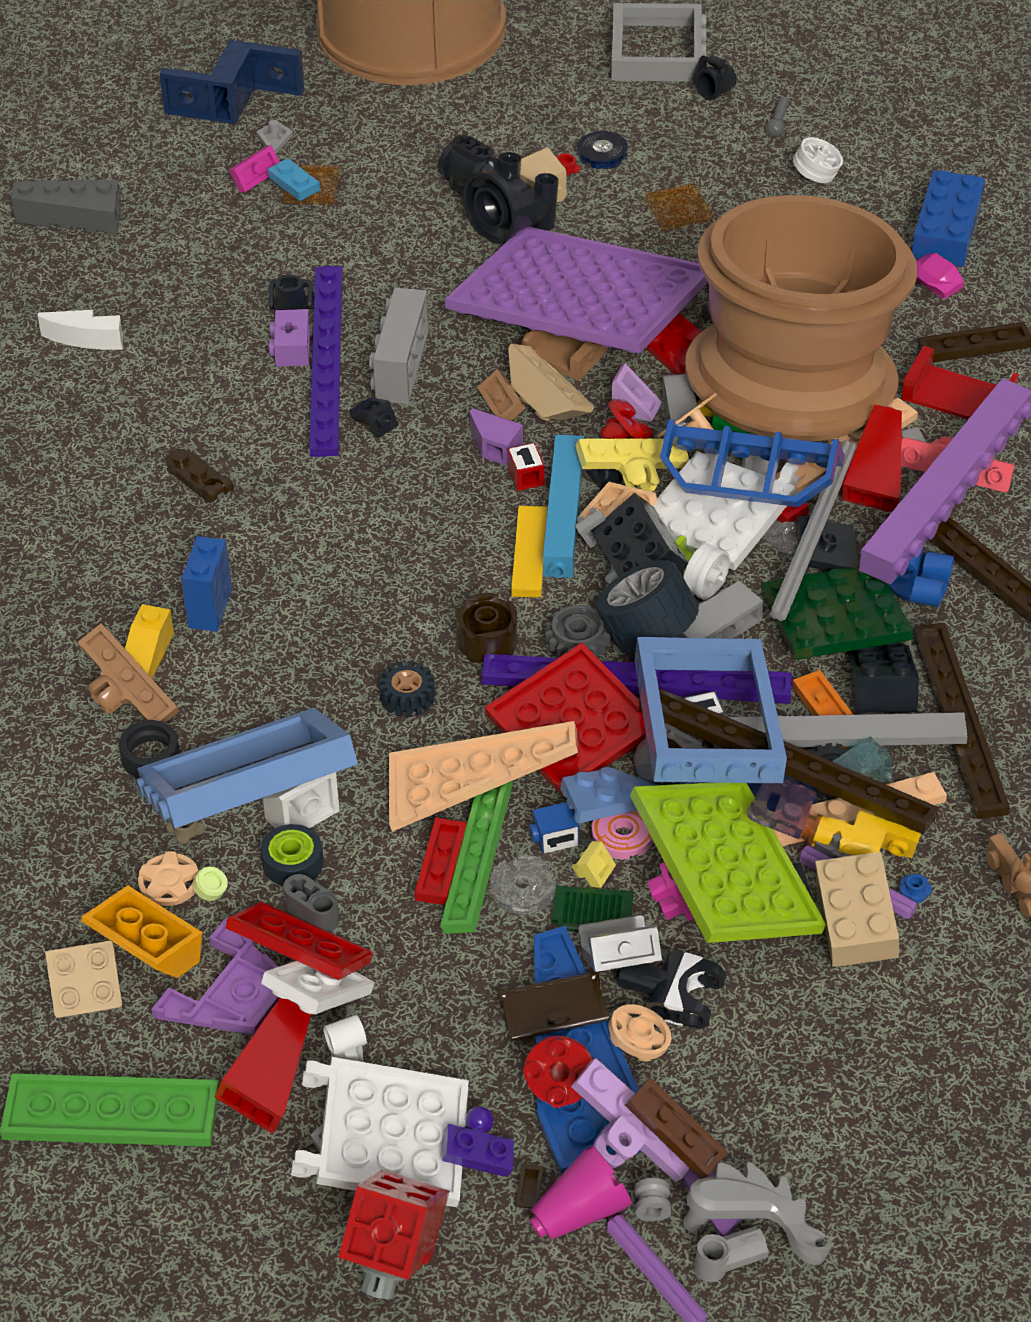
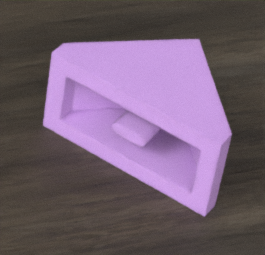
M626 363L620 367L612 382V400L618 398L623 402L627 400L637 413L634 415L636 418L652 421L662 401Z

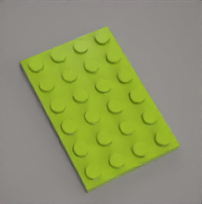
M715 782L637 786L633 788L630 797L707 943L822 934L826 923L747 783Z

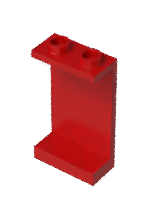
M923 346L904 378L902 400L969 420L997 385L932 366L934 349ZM1013 372L1009 381L1018 384L1019 374Z

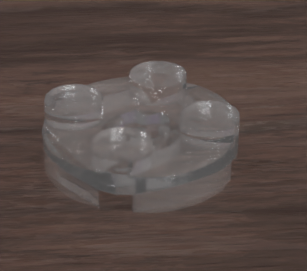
M519 855L517 860L508 863L506 859L500 862L491 874L492 900L496 905L510 913L536 916L554 899L556 893L555 875L551 872V867L548 863L538 857ZM524 881L529 882V887L519 888L515 885L516 883L522 884Z

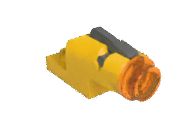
M859 810L854 826L845 820L829 818L821 814L817 816L809 814L801 839L807 840L808 845L833 858L880 852L881 848L888 850L896 856L912 858L921 833Z

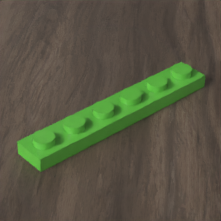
M513 781L474 797L440 925L444 934L472 933L476 931Z

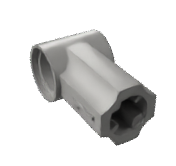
M756 1226L724 1237L715 1234L702 1237L697 1246L694 1263L695 1274L705 1282H716L722 1279L727 1271L766 1259L769 1252L766 1238L761 1229H757Z

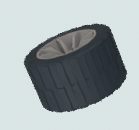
M668 560L650 561L623 573L603 590L596 603V611L618 649L622 653L634 655L636 652L637 637L678 638L693 624L699 612L698 602L677 565Z

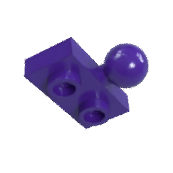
M474 1107L466 1115L465 1122L467 1128L448 1123L443 1130L441 1161L508 1177L513 1171L514 1140L487 1134L493 1126V1115L485 1107Z

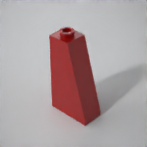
M874 404L844 479L842 500L890 513L898 506L901 497L902 411L889 406Z
M280 998L222 1079L214 1098L274 1134L286 1110L311 1014L302 1011L299 1005L293 1001Z

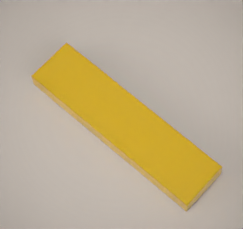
M519 506L511 589L513 597H542L543 551L548 507Z

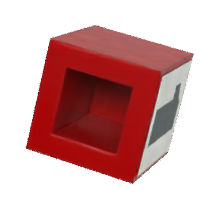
M531 443L507 448L508 470L516 490L520 491L544 486L545 468L536 444Z

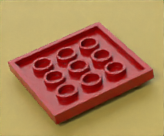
M583 642L484 707L485 715L502 733L571 721L575 722L578 753L538 770L562 797L563 794L560 788L564 777L577 775L580 772L588 773L601 770L646 739L643 713L638 712L640 701Z

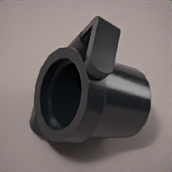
M701 56L692 81L696 83V88L704 99L713 100L734 88L737 77L733 66L726 64V60L716 56ZM707 62L714 67H706Z
M291 274L271 280L269 284V310L274 309V312L275 310H312V281L301 279ZM304 287H308V299L305 296Z

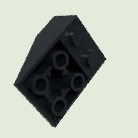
M898 642L848 651L852 703L855 712H918L919 675L909 645Z

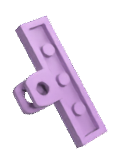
M593 1059L571 1086L610 1122L596 1138L593 1146L605 1158L611 1168L618 1167L641 1150L675 1182L681 1180L690 1168L625 1106L627 1101L634 1095V1092L599 1060ZM606 1144L616 1151L615 1155H610L607 1152Z

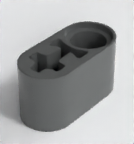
M295 874L285 880L283 885L286 910L289 914L328 932H332L338 927L340 920L338 900L335 894L303 874Z

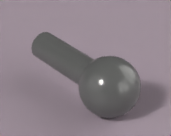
M785 96L779 98L773 119L767 121L765 125V132L769 135H781L785 131V125L782 121L789 99Z

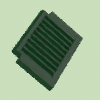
M555 886L551 922L558 923L557 928L566 926L567 931L578 932L579 925L632 916L634 891Z

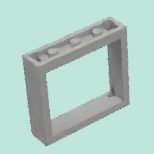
M614 3L612 81L693 82L692 78L701 56H706V14H701V4ZM623 26H694V58L622 57Z

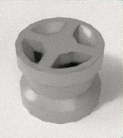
M646 1178L635 1184L634 1194L638 1200L635 1204L636 1216L643 1221H661L668 1218L671 1214V1203L667 1200L670 1195V1185L668 1182L659 1178Z

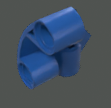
M922 549L917 558L913 557L910 560L906 572L902 576L898 575L894 582L888 584V586L896 596L903 600L940 607L952 573L954 556L927 551L925 554Z

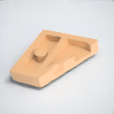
M608 482L579 516L585 519L592 514L590 509L593 507L596 510L600 509L603 515L607 517L634 492L652 506L658 502L655 492Z

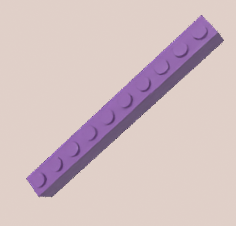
M1001 379L861 549L859 571L888 584H892L898 575L902 576L906 572L910 560L913 557L917 558L927 539L931 540L935 536L939 524L942 521L946 522L952 508L963 501L966 491L970 486L974 487L980 473L984 469H989L997 452L1001 453L1004 450L1011 435L1015 436L1022 421L1030 418V389L1006 379Z

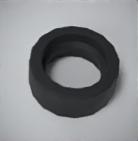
M146 720L133 724L122 733L119 740L122 766L128 774L136 778H140L137 768L180 754L177 733L172 726L163 721ZM145 742H162L168 746L162 754L150 758L137 757L131 753L138 745Z

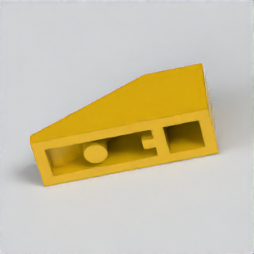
M142 604L130 628L125 650L151 678H153L174 635L171 609Z

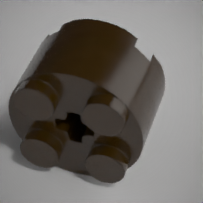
M479 593L467 598L465 604L461 608L459 607L456 612L457 643L461 652L473 663L484 662L485 654L513 655L518 642L517 610L515 605L508 599L507 602L499 599V595L494 593Z

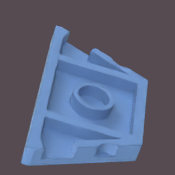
M604 767L601 770L588 773L580 772L577 775L564 777L560 789L563 796L567 798L569 809H575L574 820L579 824L637 811L630 797L633 788L657 785L614 768Z

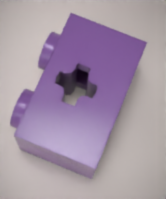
M308 309L275 310V321L270 322V336L274 339L269 340L270 356H275L276 366L309 365L310 323Z

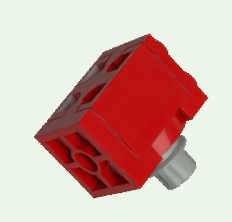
M380 1170L357 1186L338 1258L360 1264V1268L366 1272L361 1291L372 1297L392 1299L397 1281L409 1280L416 1274L417 1270L421 1269L422 1264L426 1265L431 1261L450 1190L385 1170Z

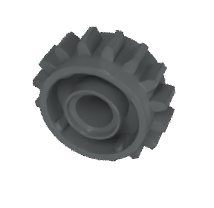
M584 605L568 606L560 609L556 615L552 614L551 622H546L545 643L549 644V651L555 652L557 658L582 642L596 657L600 654L604 655L605 647H610L611 635L597 611L591 607Z

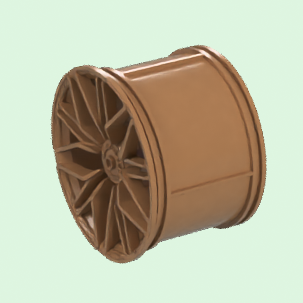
M317 0V36L324 54L344 71L379 83L420 85L441 82L466 74L481 66L496 53L504 40L506 32V11L502 0Z

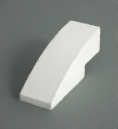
M93 310L38 313L42 337L82 348L122 349L123 333L120 315L94 317Z

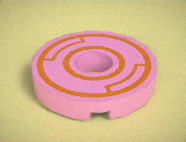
M638 811L593 820L591 825L592 839L594 841H602L610 856L615 859H630V856L636 854L639 857L645 854L654 843ZM625 827L632 832L627 835H620L615 830Z

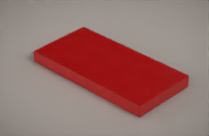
M260 902L228 917L225 926L226 929L337 980L368 965L373 956V953L366 948L264 902Z

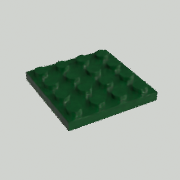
M860 565L849 569H832L826 572L804 574L786 619L783 621L775 619L794 660L913 640V629L888 584L859 571ZM782 578L761 582V592L770 611L784 579Z

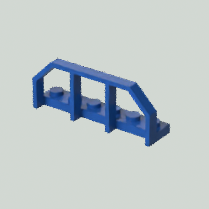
M668 419L660 458L684 493L799 507L833 484L836 466L843 467L845 455L838 439H833L832 444L786 439L779 432H775L774 437L732 432L729 426H724L723 431L678 426L674 420ZM672 444L683 451H692L694 448L718 455L711 486L686 483L669 460ZM728 453H732V455L740 458H748L749 455L760 456L761 459L769 461L763 492L721 487ZM779 459L788 460L790 463L804 465L805 462L817 463L818 466L827 468L826 474L795 496L772 493Z

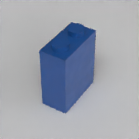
M197 536L181 578L188 628L218 632L232 591L227 543L225 539Z

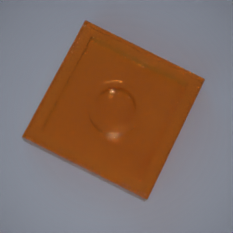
M298 165L320 182V191L299 201L284 190L283 203L335 205L340 174L339 166Z
M695 183L646 193L645 200L663 231L712 221L713 214Z

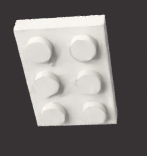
M298 961L265 971L261 982L262 985L270 988L274 995L293 1001L299 1005L302 1011L309 1014H318L370 995L375 983L357 972L337 980Z

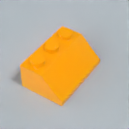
M129 885L82 916L81 921L154 969L175 978H179L200 962L202 932Z

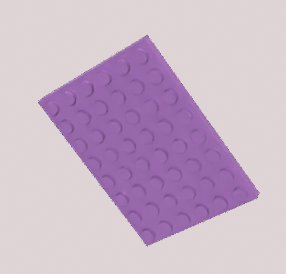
M527 227L518 231L514 237L510 238L445 298V308L455 310L461 314L468 313L480 316L483 319L502 321L509 325L515 324L528 327L531 330L550 332L556 336H567L576 338L579 341L598 343L604 347L624 349L630 353H641L699 293L708 281L696 262Z

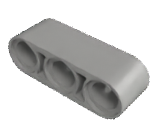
M686 374L662 376V392L667 422L668 419L676 422L697 406L695 393L688 382ZM688 416L677 425L685 426L692 421V418Z

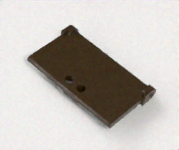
M590 970L589 973L508 990H497V998L501 1008L504 1009L512 1041L609 1021L600 989L599 973Z

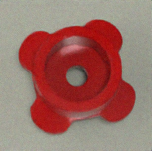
M564 153L556 157L565 168L566 176L580 172L581 167L576 165V158L573 155Z

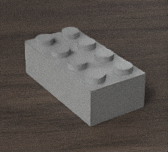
M394 287L392 297L387 298L386 316L381 317V334L376 335L375 352L370 354L369 368L374 369L371 377V390H375V397L378 399L389 400L392 403L409 404L429 333L427 290Z

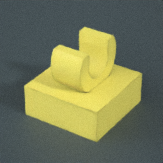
M592 841L585 852L580 853L579 856L581 858L577 864L572 865V869L579 878L585 877L591 887L601 888L616 864L602 841Z

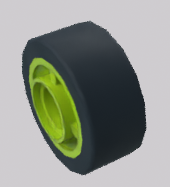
M296 824L279 826L269 832L262 841L260 849L262 866L265 875L272 882L283 886L285 880L295 874H303L314 880L321 872L324 862L320 837L312 829Z

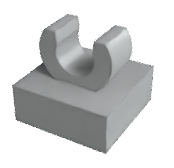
M593 507L590 509L591 515L585 519H582L581 516L577 517L578 523L575 524L578 532L590 548L598 544L591 530L606 518L600 509L596 510Z

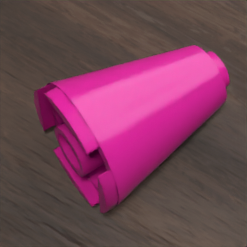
M594 1146L584 1149L531 1209L534 1217L529 1219V1222L540 1238L547 1235L550 1240H553L623 1211L632 1204L622 1183H618L613 1175L615 1172Z

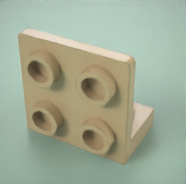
M110 940L45 951L53 1009L56 1018L122 1007L114 942Z

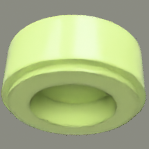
M211 866L202 868L193 880L195 893L207 901H214L220 898L228 885L225 874L220 869Z

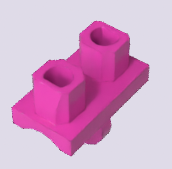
M665 862L660 864L662 875L647 881L653 898L656 902L659 901L667 920L682 913L688 921L694 919Z

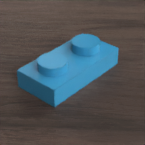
M288 158L267 169L268 177L299 201L320 191V182Z

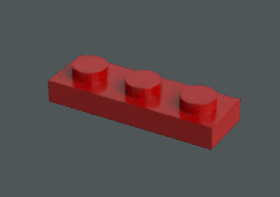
M435 818L414 892L415 901L446 905L467 822Z

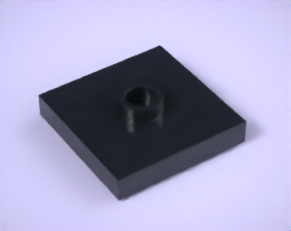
M798 515L795 520L797 545L800 543L810 517ZM826 521L808 567L830 571L832 569H849L859 566L853 526Z

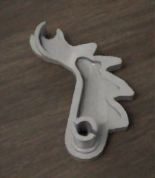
M751 1162L747 1163L743 1175L731 1165L718 1163L713 1172V1178L696 1180L686 1196L690 1209L683 1219V1225L686 1230L697 1234L698 1230L702 1233L709 1219H770L783 1228L795 1254L811 1265H820L834 1245V1242L824 1247L816 1246L815 1242L822 1243L826 1234L806 1224L804 1221L806 1202L803 1199L792 1201L787 1178L784 1176L780 1177L776 1187H774L764 1172Z

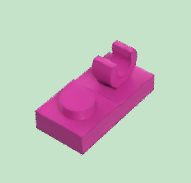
M268 145L230 168L229 172L239 192L243 193L268 178L267 169L278 164L279 160L272 145Z

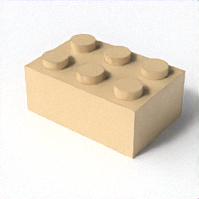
M875 852L815 861L816 884L823 919L826 923L825 931L832 967L899 958V935L882 853Z

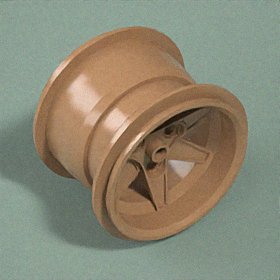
M785 195L756 199L738 205L713 222L705 230L699 242L697 257L700 270L709 282V313L713 325L699 333L690 344L686 354L685 372L691 388L702 401H705L714 393L717 394L706 403V406L726 422L753 434L774 437L775 432H779L786 439L821 441L842 437L865 427L874 404L889 407L892 405L898 390V373L893 360L881 347V344L886 340L890 332L896 307L908 298L915 287L917 264L910 248L888 223L864 209L841 201L814 196Z

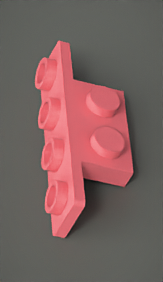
M942 436L940 439L928 443L904 437L901 443V466L926 472L953 438ZM993 459L989 469H984L980 473L976 485L1005 493L1008 492L1014 472V464Z

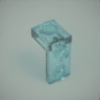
M871 736L832 761L865 776L872 773L881 783L892 778V758Z

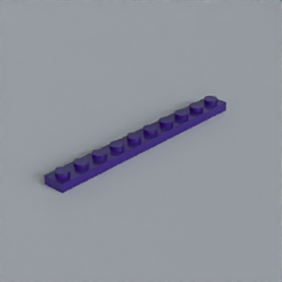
M342 266L315 267L310 457L339 456Z
M485 654L482 684L517 686L558 658ZM601 661L632 694H639L635 663ZM655 670L658 687L680 697H694L714 692L717 699L759 702L753 671ZM768 671L774 702L790 704L792 673Z

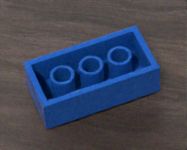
M933 170L914 233L912 253L915 259H920L927 254L937 253L955 266H965L983 201L985 178Z

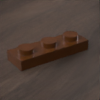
M651 1077L640 1086L625 1104L700 1179L708 1177L728 1153Z

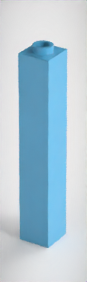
M555 435L543 551V576L573 578L577 536L575 524L578 523L577 517L579 515L583 471L575 445L579 439H584V436Z

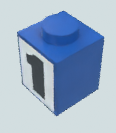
M567 802L533 810V824L528 825L532 843L538 842L542 854L579 845V824L575 822L574 811L569 809Z

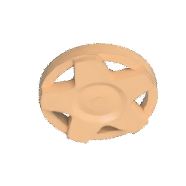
M172 851L165 852V854L152 858L141 867L138 877L141 894L161 906H173L183 903L195 894L193 882L188 890L185 883L191 879L194 880L199 871L197 865L187 856ZM144 880L151 882L147 889L144 886ZM166 893L173 896L172 898H160Z
M634 1004L623 1005L617 1008L610 1018L609 1032L612 1043L615 1047H620L626 1053L637 1057L639 1061H650L662 1056L671 1043V1032L666 1022L657 1013L644 1006ZM629 1014H638L639 1016L633 1018ZM654 1024L659 1028L661 1033L655 1031Z

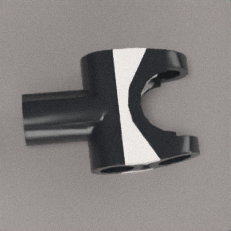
M675 950L668 953L662 968L647 963L621 967L618 987L649 995L650 999L646 1008L657 1013L665 1022L700 1029L708 1025L712 1014L708 1007L691 997L689 992L697 988L720 989L723 987L727 976L723 968L718 964L694 954ZM707 973L712 974L717 978H713L709 976ZM692 1013L701 1016V1018L693 1016Z

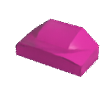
M937 253L924 255L916 261V281L941 298L946 299L963 288L964 280L956 266Z

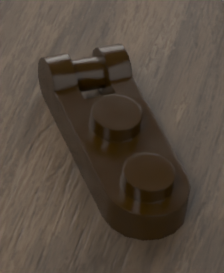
M176 449L166 458L168 471L209 504L217 500L219 494H226L233 490V483L228 476L220 475L189 450Z

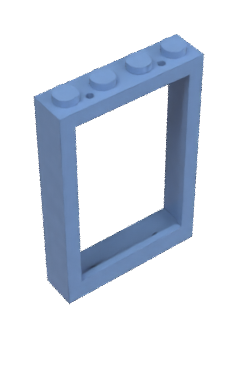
M637 637L634 663L654 782L783 783L787 756L761 639ZM655 670L753 671L769 750L669 748Z
M311 708L139 767L137 769L140 778L136 779V785L140 796L145 797L148 805L152 804L155 812L160 813L162 820H168L174 828L358 765L350 734L317 709ZM313 742L312 744H309V745H306V746H303V747L294 749V750H292V751H289V752H286V753H283V754H280V755H277V756L268 758V759H266V760H263V761H260V762H257V763H254V764H251V765L242 767V768H240V769H237V770H234V771H231V772H228V773H225V774L216 776V777H214V778H211V779H208V780H205V781H202V782H199V783L190 785V786H188V787H185V788H182V789H179V790H176V791L174 790V789H177V788H180V787L189 785V784H191V783H194V782H197V781H200V780H203V779H206V778L215 776V775H217V774H220V773H223V772H226V771H229V770H232V769L241 767V766H243V765H246V764H249V763H252V762H255V761H258V760H261V759L270 757V756H272V755H275V754H278V753H281V752H284V751H287V750L296 748V747H298V746H301V745H304V744Z

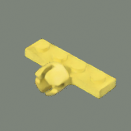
M579 439L575 445L582 469L619 470L625 486L636 488L635 485H637L638 489L653 492L660 482L656 469H667L660 458L664 439ZM672 444L669 460L675 468H683L690 460L688 453Z

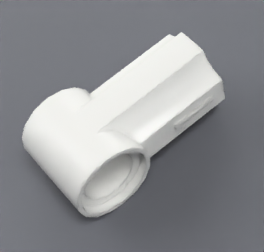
M357 1015L323 1027L331 1058L336 1057L363 1062L362 1046L367 1044L363 1025Z

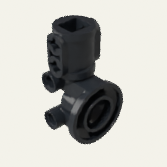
M459 135L454 137L453 141L444 148L439 158L438 170L444 179L450 181L451 189L463 196L464 207L469 221L481 236L492 243L501 244L514 237L518 231L531 225L533 228L546 231L552 230L555 227L559 183L557 176L550 173L538 174L535 177L534 188L529 189L526 183L520 179L522 158L519 154L504 152L496 158L491 147L471 136Z

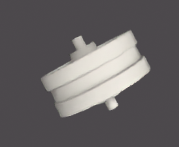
M809 137L804 139L793 157V164L806 178L818 183H829L834 179L843 164V157L827 141Z
M708 543L701 545L696 550L687 565L683 577L693 595L707 601L717 593L728 574L730 566L729 553L717 549Z

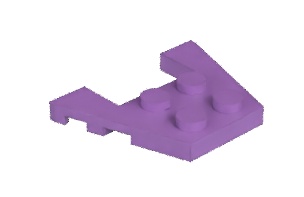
M226 917L209 937L210 946L234 958L199 1001L168 988L151 1009L152 1015L160 1020L254 1035L280 999V997L273 994L270 988L261 984L264 972L279 966L269 956L262 954L253 945L252 940L226 929L225 926L228 919Z

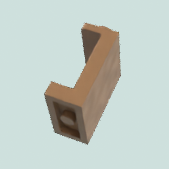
M541 330L527 332L521 345L530 346L559 373L578 381L608 351V347L598 343L579 341L576 338L567 336H556L553 333Z

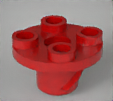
M618 398L608 403L615 418H608L606 420V425L600 430L602 439H650L654 435L645 422L640 424L634 415L637 412L627 400L623 402Z
M551 1036L539 1041L531 1049L525 1062L523 1074L529 1088L539 1099L549 1103L552 1107L561 1108L565 1105L576 1103L583 1098L571 1086L593 1059L589 1051L578 1041L566 1036Z

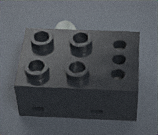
M635 492L608 515L602 523L591 530L611 563L610 573L605 577L606 582L609 584L623 573L650 561H672V563L677 565L680 573L689 563L654 506Z

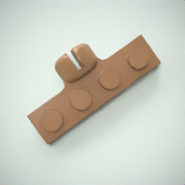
M102 623L77 642L79 647L101 670L100 676L88 685V690L94 701L102 706L101 709L108 714L113 713L123 704L129 703L145 720L163 721L164 723L179 712L178 707Z
M1002 833L991 836L989 838L988 850L985 854L987 864L990 869L998 872L1007 893H1012L1015 896L1023 916L1031 919V853L1024 854L1022 862Z

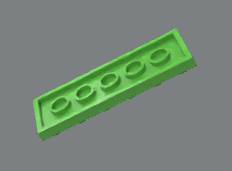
M12 1073L0 1129L2 1140L211 1147L218 1102L214 1097L219 1088V1081Z

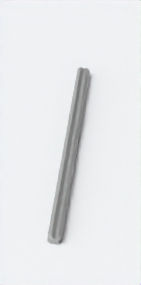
M845 440L841 443L845 455L843 467L836 466L833 484L822 490L772 606L770 615L773 619L783 621L788 615L855 454L857 446L854 442Z

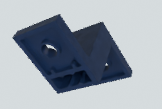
M229 40L211 75L162 68L159 73L164 114L230 124L237 123L254 89L302 96L305 91L301 50ZM273 67L280 68L283 73H277ZM183 91L190 93L193 98H188Z

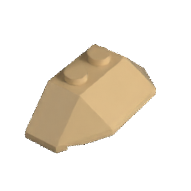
M510 344L508 352L511 386L520 395V400L536 410L535 414L539 418L546 421L550 419L566 420L593 411V405L546 360L542 359L530 346Z

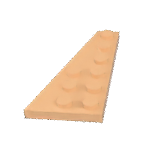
M571 721L389 753V825L392 832L578 753L575 722Z

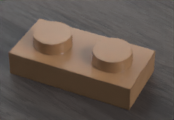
M498 369L477 387L495 416L512 421L525 409L524 404L505 375Z

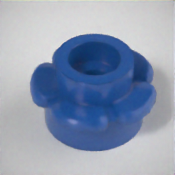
M912 874L906 875L901 879L899 891L902 895L914 900L916 903H921L931 894L932 886L927 883L928 880L923 875Z

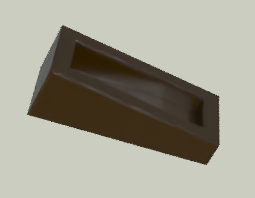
M522 1164L515 1207L532 1209L539 1201L544 1166Z

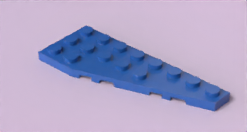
M566 926L534 935L535 984L586 973ZM608 1021L536 1036V1044L551 1036H566L578 1041L589 1051L592 1059L596 1058L631 1091L635 1093L639 1089L621 1048L615 1047L610 1039ZM537 1097L538 1123L558 1171L562 1175L584 1149L590 1146L593 1147L596 1138L610 1122L584 1098L576 1103L556 1108ZM606 1144L607 1152L610 1155H615L616 1151Z

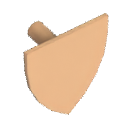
M714 393L675 422L676 425L690 416L692 421L686 424V427L714 430L699 408L717 394ZM666 429L659 433L657 436H662L666 432Z

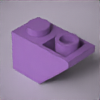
M473 408L470 410V432L482 457L508 466L507 448L523 445V425Z

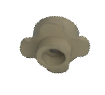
M198 820L174 828L170 823L166 826L167 831L173 833L177 837V842L181 844L188 843L190 838L195 835H201L205 831L204 824L198 823Z

